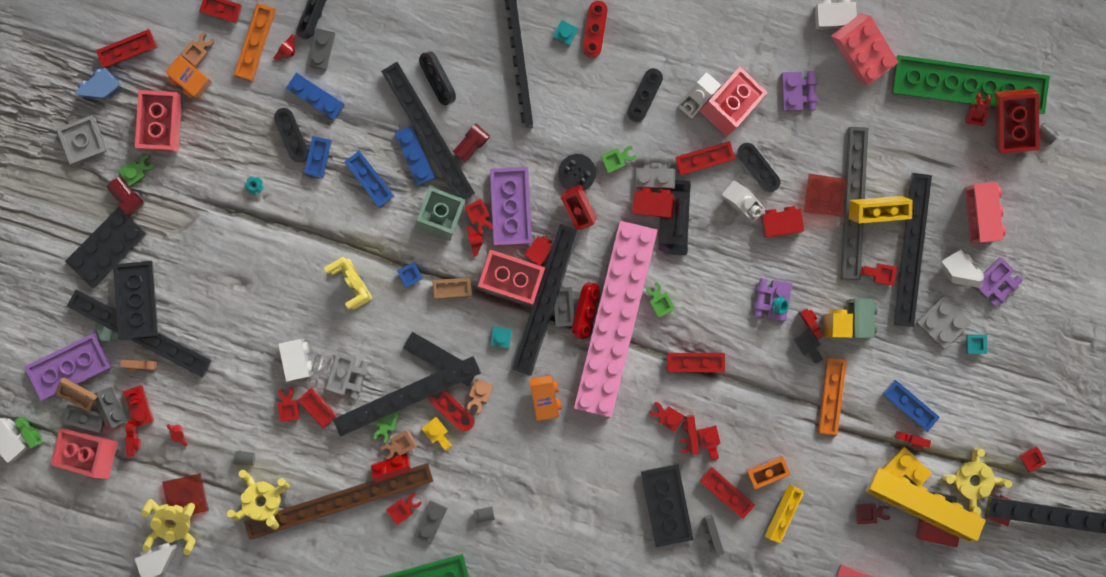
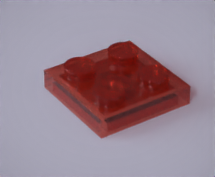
M808 174L803 212L843 217L847 179Z
M201 473L162 482L168 506L178 505L184 508L189 503H193L195 509L192 514L209 511Z

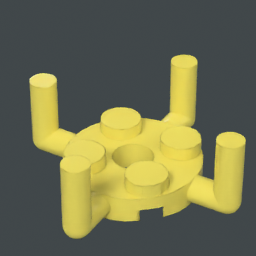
M341 257L324 267L327 274L332 273V275H335L341 271L344 276H347L344 279L348 286L354 289L353 292L356 295L355 298L345 303L348 310H355L372 300V295L367 290L364 282L361 281L350 259Z
M974 448L972 450V461L964 463L958 468L955 475H943L942 480L949 484L955 483L957 490L964 497L969 498V511L981 514V509L977 507V500L989 496L994 485L1010 488L1012 482L1004 478H994L992 469L980 462V457L985 455V451L980 448ZM977 475L979 482L973 486L970 484V477Z
M241 470L239 476L248 485V488L241 495L242 509L237 513L229 510L227 516L234 521H238L247 515L253 520L266 521V524L274 530L278 529L279 524L274 516L277 514L281 503L280 494L288 490L290 484L283 478L278 480L279 486L277 488L263 481L255 483L249 473ZM260 497H265L266 503L261 507L257 506V500Z
M152 499L147 500L141 515L147 517L151 510L154 512L150 522L153 532L147 536L142 547L143 551L148 552L154 540L158 537L163 538L169 543L183 538L187 542L183 553L190 555L196 542L188 533L190 518L195 505L189 503L184 508L178 505L168 506V504L159 506ZM166 520H173L176 524L170 525Z

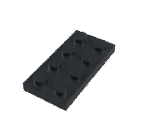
M118 207L65 262L91 288H95L112 271L113 264H118L147 233Z
M153 261L113 264L118 340L159 337Z
M679 464L641 471L655 547L694 540Z

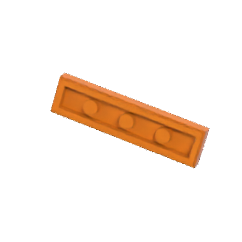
M257 3L234 72L235 77L253 82L276 9Z
M828 357L826 359L818 434L838 436L847 360Z

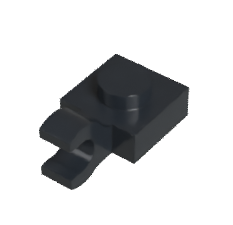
M810 329L793 339L802 354L806 355L809 353L815 364L823 360L816 349L820 346V343Z

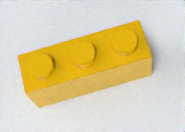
M903 196L849 200V219L857 223L912 219L913 200Z
M829 310V314H823V337L852 338L853 314H847V310Z

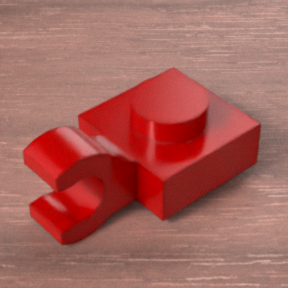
M877 263L876 268L861 267V274L874 276L873 282L894 286L897 267Z
M717 426L698 429L697 432L702 449L708 447L711 460L719 459L716 445L721 444Z

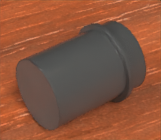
M1045 122L1039 127V136L1046 141L1045 143L1051 145L1059 137L1057 131H1054Z
M235 451L234 464L254 466V452Z
M493 507L473 510L476 523L481 524V522L495 520Z

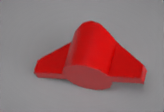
M293 34L279 47L278 52L273 57L275 60L292 57L295 54V36Z
M468 226L467 231L474 257L479 253L483 244V237L471 226Z
M168 424L167 428L169 429L171 440L181 442L186 447L188 444L184 439L181 425L172 426Z

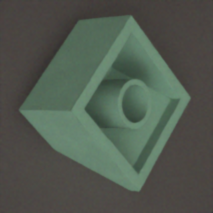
M429 186L414 228L451 241L465 199Z
M848 299V314H853L852 337L874 338V334H877V323L874 322V315H877L878 306L875 303V299Z

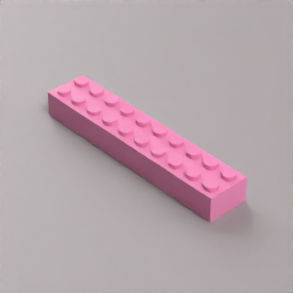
M619 221L574 404L575 409L612 418L657 234L656 229Z

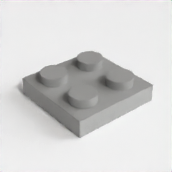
M93 115L56 129L70 165L107 152Z
M942 295L916 323L942 349H946L966 329L971 321L945 295Z

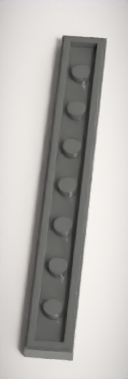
M848 127L840 279L861 280L864 223H857L849 219V200L865 199L869 129L865 127Z

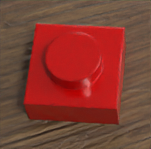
M1037 446L1019 455L1029 473L1047 464Z

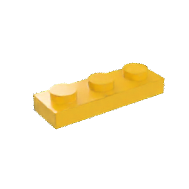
M788 485L767 528L766 538L778 543L782 542L805 491L793 485Z

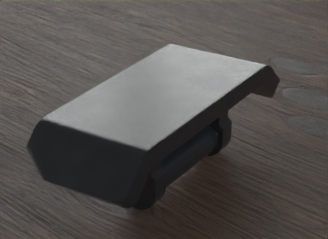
M675 180V189H661L670 190V194L675 195L673 219L660 217L659 251L667 255H687L690 181Z

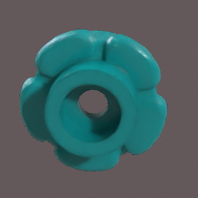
M251 176L247 179V183H245L246 191H249L252 195H257L264 188L260 177Z
M783 296L777 297L771 304L773 312L777 315L785 314L789 307L788 300L784 299Z

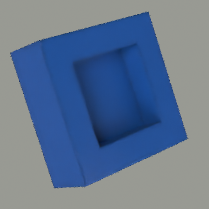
M415 262L397 270L406 288L423 279Z

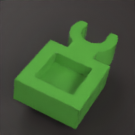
M627 146L622 153L617 148L600 156L608 174L625 167V160L633 161L636 159V155L632 157L627 155V151L631 150L632 146Z
M143 156L140 163L133 160L118 170L130 187L146 177L145 170H153L156 167L153 163L149 166L146 165V161L150 159V156Z
M656 282L657 290L651 292L649 287H646V292L653 296L654 299L649 302L658 318L676 308L667 292L661 295V286Z
M400 412L392 413L376 421L375 425L379 426L380 429L374 434L375 440H377L379 434H384V443L389 440L388 430L394 431Z
M25 416L14 421L16 426L22 431L21 435L31 449L43 444L41 434L37 429L30 427Z

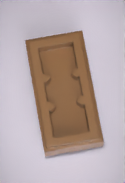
M471 277L432 280L433 299L472 297Z
M64 377L60 380L55 392L56 395L88 412L91 411L97 399V395Z

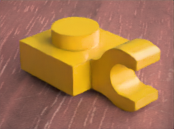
M437 416L421 428L432 443L438 440L445 451L453 446L445 437V434L449 431Z

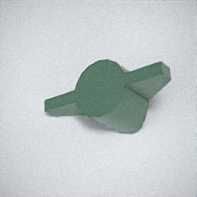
M96 322L95 326L100 340L107 342L118 340V333Z

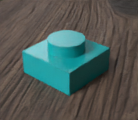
M561 20L553 38L570 46L579 28Z
M493 326L490 345L509 348L512 329Z
M966 335V354H987V335Z

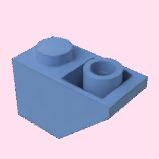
M100 68L93 73V77L90 80L80 83L75 93L83 98L110 100L123 89V86L108 69Z

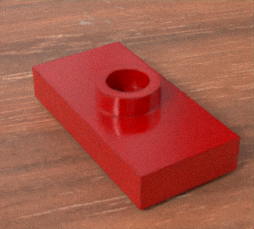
M312 387L297 400L323 429L332 419L338 416Z

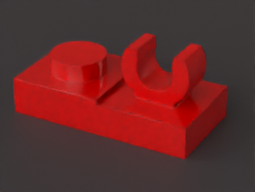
M143 385L123 391L131 419L136 420L137 427L153 422L154 418Z
M694 415L685 416L686 420L682 422L683 430L689 435V440L686 438L679 439L680 443H687V448L680 451L681 453H687L691 450L692 455L699 454L695 417Z

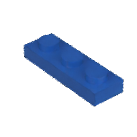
M295 73L286 87L287 90L333 120L336 119L345 105L298 73Z
M413 126L396 132L395 135L417 186L435 179Z
M360 150L345 161V164L379 208L395 197Z
M894 380L883 392V395L927 432L940 418L897 380Z

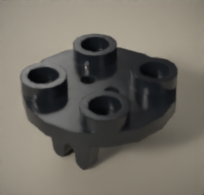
M572 154L561 162L558 177L566 189H571L581 184L583 190H586L593 184L596 178V168L589 157L583 154Z

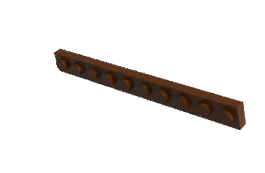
M425 463L411 468V472L375 483L372 480L278 510L274 516L279 524L276 530L270 528L266 521L250 519L244 521L249 540L431 483L434 480L429 464Z

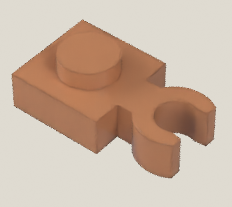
M205 32L200 34L198 43L192 40L180 53L195 68L208 55L205 48H209L214 44L212 38L209 42L203 41L207 36Z
M122 359L120 367L126 368L128 372H138V369H157V361Z
M475 379L468 397L473 401L469 402L467 412L470 411L472 406H475L478 409L476 415L481 413V403L487 404L493 385Z
M407 429L390 439L392 444L387 443L380 449L381 451L386 448L389 449L390 454L385 458L390 459L395 455L396 451L401 456L415 448L417 444Z

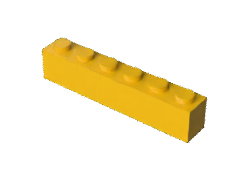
M878 468L874 471L866 489L867 493L971 544L978 541L986 521L981 518L979 513L964 510L962 505L955 502L950 503L940 494L929 493L927 488L921 485L915 486L905 477L892 475V471L886 468Z

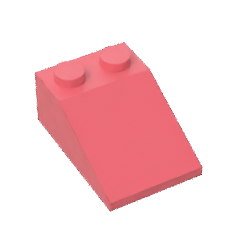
M739 67L699 111L727 137L740 125L767 92Z
M59 428L50 465L93 478L109 479L118 441Z

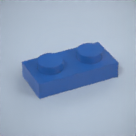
M312 136L304 171L305 174L324 178L332 140Z

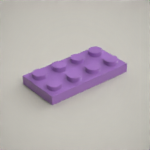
M528 167L490 169L494 246L532 244Z
M96 333L24 366L40 401L56 395L55 392L63 377L75 384H79L112 368Z

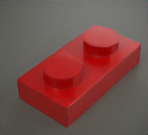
M202 0L199 12L237 24L243 6L229 0Z
M408 454L372 464L371 472L374 482L411 472Z

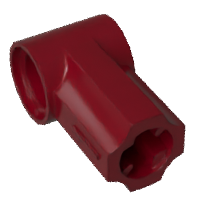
M477 123L465 134L466 137L452 151L464 163L490 138V135Z
M118 176L106 186L119 202L120 208L129 217L144 205L143 200L134 191L132 192L121 177Z

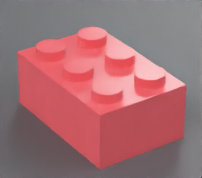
M860 13L831 35V38L857 80L863 84L870 85L899 63L869 15Z
M138 90L136 149L179 152L181 94L177 92Z
M998 182L973 184L964 187L970 244L1004 240L1003 236H1005L1006 230L1005 226L1002 225L1001 217H1003L1004 211L1002 205H1000L1001 188L998 186Z
M490 250L478 287L534 304L545 267Z

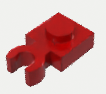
M978 93L975 97L976 104H970L965 122L966 124L985 126L990 113L991 96L988 95L985 100H981V94Z
M482 199L465 206L472 224L479 223L478 231L481 235L484 234L482 231L484 225H488L490 230H493L492 224L485 219L490 215Z
M807 308L798 312L816 339L822 338L824 334L815 321L817 320L815 313Z
M289 387V394L287 396L283 394V389H279L278 394L283 402L277 403L280 422L300 419L298 401H292V396L294 395L293 387Z
M655 402L654 404L659 407V411L657 413L649 411L650 415L654 417L660 416L659 423L676 432L685 416L669 406L664 410L660 403Z
M128 420V424H125L127 436L125 438L126 457H134L138 450L141 449V439H138V432H136V420Z
M896 431L895 434L896 439L912 443L911 447L920 450H923V447L930 448L931 440Z
M412 493L406 502L401 498L386 509L396 525L413 514L411 508H418L422 504L421 501L417 504L412 502V498L416 496V493Z

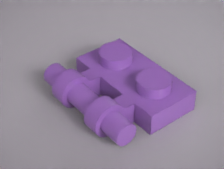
M808 71L807 79H802V72H782L783 111H802L803 103H808L809 110H816L818 96H816L815 85H817L815 71ZM802 86H808V96H803Z
M999 257L983 273V286L977 288L985 298H988L991 294L995 296L990 302L994 307L1003 303L1007 299L1006 297L1012 291H1015L1023 281L1019 275L1014 279L1010 277L1015 270L1002 257ZM1005 282L1007 286L1000 291L998 287Z
M760 278L759 286L757 285L756 287L758 293L753 307L755 308L754 316L762 317V311L767 310V318L787 321L788 310L785 314L777 315L773 312L771 304L779 296H783L789 302L792 283L772 280L771 287H766L767 279ZM765 293H770L769 305L764 304Z

